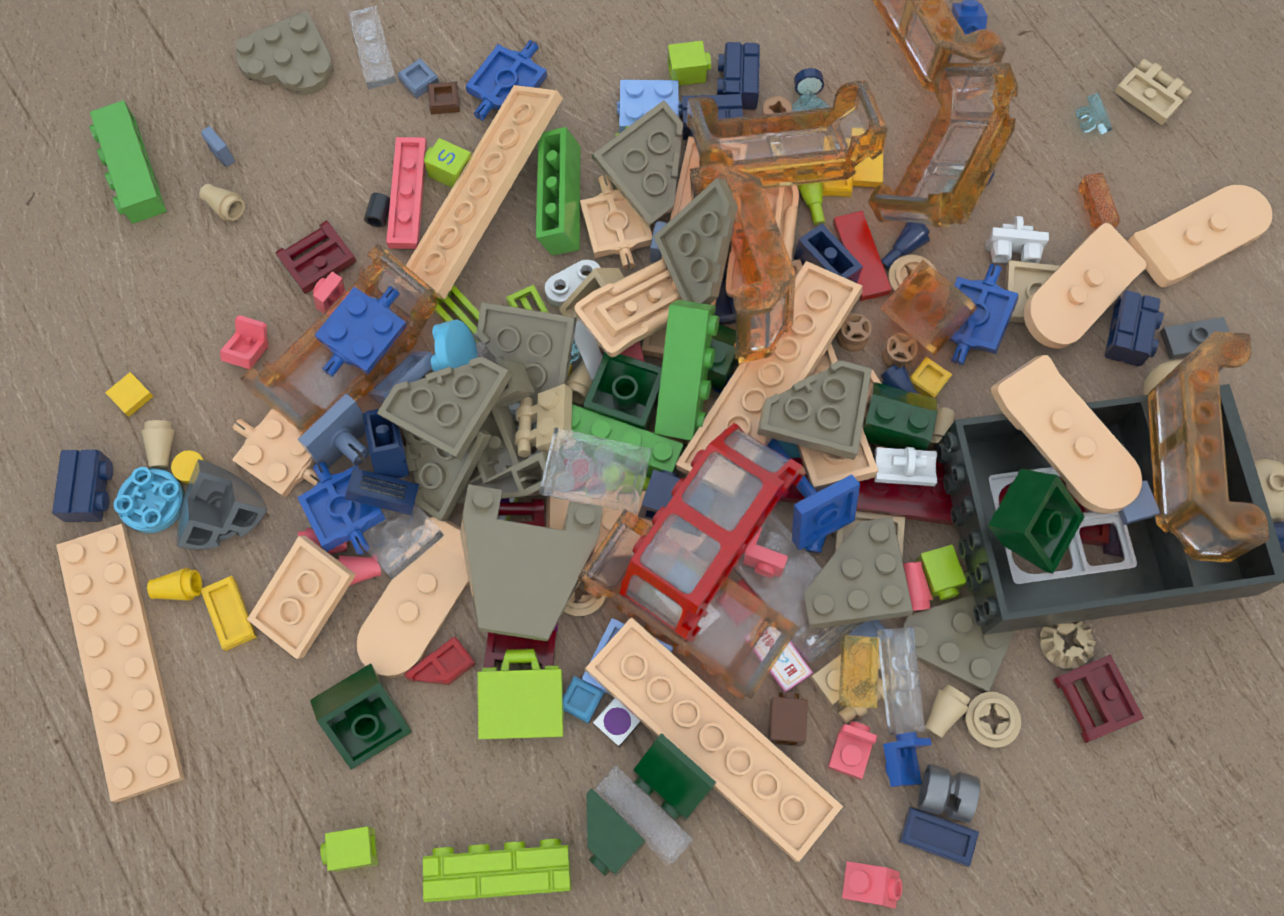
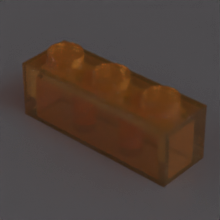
M1103 172L1085 175L1079 184V192L1083 195L1085 209L1090 215L1091 226L1096 229L1104 223H1109L1116 228L1120 218Z

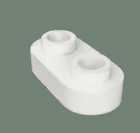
M581 260L551 276L545 284V294L548 302L556 307H560L587 277L582 275V272H591L594 268H601L599 264L593 260ZM558 285L565 286L563 290L555 289Z

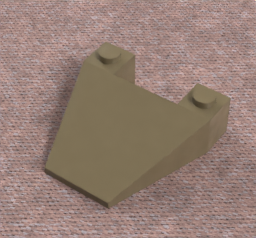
M503 361L498 364L509 370L513 375L481 426L483 430L492 436L457 503H465L468 484L501 489V499L543 496L571 482L559 452H539L526 458L518 456V446L515 445V433L518 429L509 406L535 393L522 363Z
M468 484L460 535L478 631L548 641L594 554L600 534L603 507L569 501L563 530L499 520L497 517L502 490Z

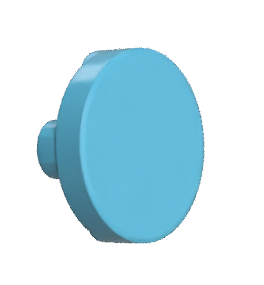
M452 320L434 325L432 333L435 340V354L431 357V366L434 372L447 367L454 369L469 364V360L478 358L474 337L466 324L460 320Z
M139 467L132 472V475L120 487L117 498L114 501V509L118 512L122 521L135 531L156 533L167 529L180 517L185 492L181 483L171 473L157 468Z

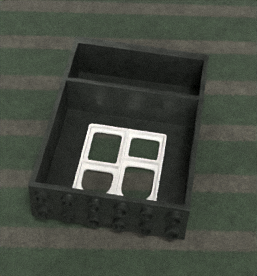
M1230 384L1086 403L1135 459L1141 471L1142 482L1147 480L1160 513L1155 517L1123 525L1118 512L1110 514L1098 512L1083 513L1085 518L1068 546L1073 566L1070 570L1056 571L1053 574H1028L1020 570L1012 559L1011 550L1000 543L988 526L993 513L999 507L1001 489L1015 480L1020 469L1055 474L1060 477L1021 430L1016 429L1004 414L954 420L936 446L938 462L943 463L945 471L943 478L944 490L947 495L951 496L953 505L951 508V520L953 525L958 527L960 535L958 541L959 554L962 559H965L968 569L966 585L969 592H973L976 605L973 608L976 624L981 626L983 635L1257 596L1284 583V556ZM1108 523L1113 524L1117 529L1122 547L1123 562L1099 566L1089 565L1086 561L1079 534L1080 528Z

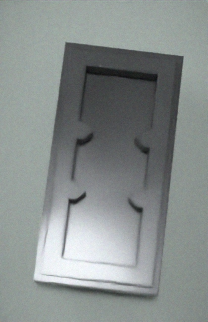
M1224 317L1167 326L1160 331L1170 360L1229 350L1234 345Z

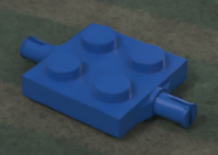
M529 40L521 52L512 51L497 44L466 84L467 93L482 101L476 111H474L477 119L480 118L481 121H484L492 109L499 110L514 85L540 87L547 77V70L531 60V57L539 49L535 42Z
M994 264L989 265L984 280L972 281L961 277L956 279L935 331L936 337L953 341L957 345L951 358V362L964 365L969 349H980L997 354L1019 299L1018 293L1002 289L996 284L1002 268L998 265L996 267Z
M389 286L380 299L377 300L354 287L314 335L316 340L328 347L333 354L331 359L322 368L327 375L329 374L330 377H334L343 363L355 366L368 375L407 327V324L392 313L389 308L400 295L396 289Z
M325 462L319 463L322 471L316 464L313 470L320 482L297 498L321 546L328 552L346 541H351L356 553L364 554L359 543H361L366 552L370 546L362 533L386 520L381 508L345 499L353 468L359 469L357 465L342 473L331 475Z

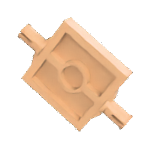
M602 175L598 178L602 193L593 198L580 200V207L594 258L619 254L622 268L628 270L629 264L630 269L635 267L631 251L651 246L652 232L620 191L613 189L612 182L607 175H605V181Z
M273 409L255 428L241 418L236 422L244 427L245 430L234 423L233 430L247 438L242 448L232 459L235 463L285 498L295 485L304 479L313 486L318 483V481L313 479L314 477L318 479L312 469L314 461L298 441V438L305 433L304 430Z

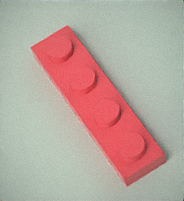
M396 137L386 241L388 249H416L419 244L426 168L424 163V157L427 152L426 138Z

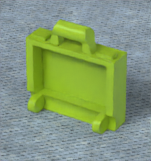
M534 649L506 650L500 671H497V667L482 668V671L477 672L478 739L564 736L563 669H559V665L545 666V669H541ZM510 663H531L532 670H510Z

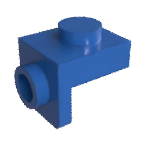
M975 0L953 3L951 15L956 24L954 42L956 44H982L988 18L982 4Z
M909 732L896 735L897 741L883 744L886 758L885 768L890 780V786L907 787L922 784L916 749L931 746V738H918L917 732Z

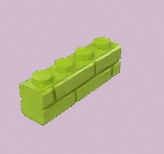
M561 839L540 840V847L526 848L525 841L504 843V850L490 851V844L468 846V853L454 854V847L433 848L432 856H423L424 902H441L572 891L570 848L568 845H561Z

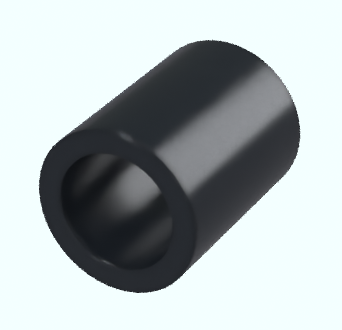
M372 193L364 221L374 227L385 226L390 208V198L382 193Z

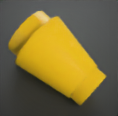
M186 567L149 580L147 584L148 595L151 599L191 601L194 597L201 594L200 589L203 587L202 578L197 570H191Z

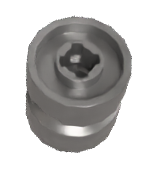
M928 764L922 777V784L920 785L918 808L934 814H941L943 811H946L949 818L969 823L976 811L980 793V779L977 776L962 772L952 776L949 769Z

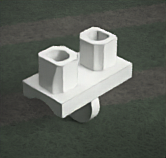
M1015 216L1012 224L1002 223L1001 228H992L990 238L985 242V250L991 251L993 263H1008L1012 258V253L1021 254V262L1039 263L1043 249L1049 241V232L1033 231V226L1023 225L1022 216Z
M877 447L875 450V463L878 472L875 475V482L935 486L937 484V452L915 450L914 447H906L905 449Z

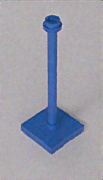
M712 387L714 391L717 393H721L723 391L718 388ZM772 438L767 447L790 460V456L779 442ZM852 474L819 492L815 490L805 476L802 478L797 488L805 499L794 504L792 542L798 550L855 521L860 483Z

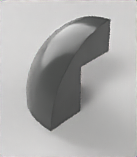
M198 459L181 508L177 530V547L188 549L215 548L220 546L221 541L235 535L243 537L264 517L267 511L266 504L261 496L238 476L217 465Z

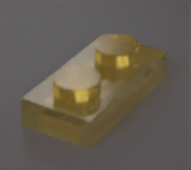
M852 635L842 636L839 706L877 708L879 638Z

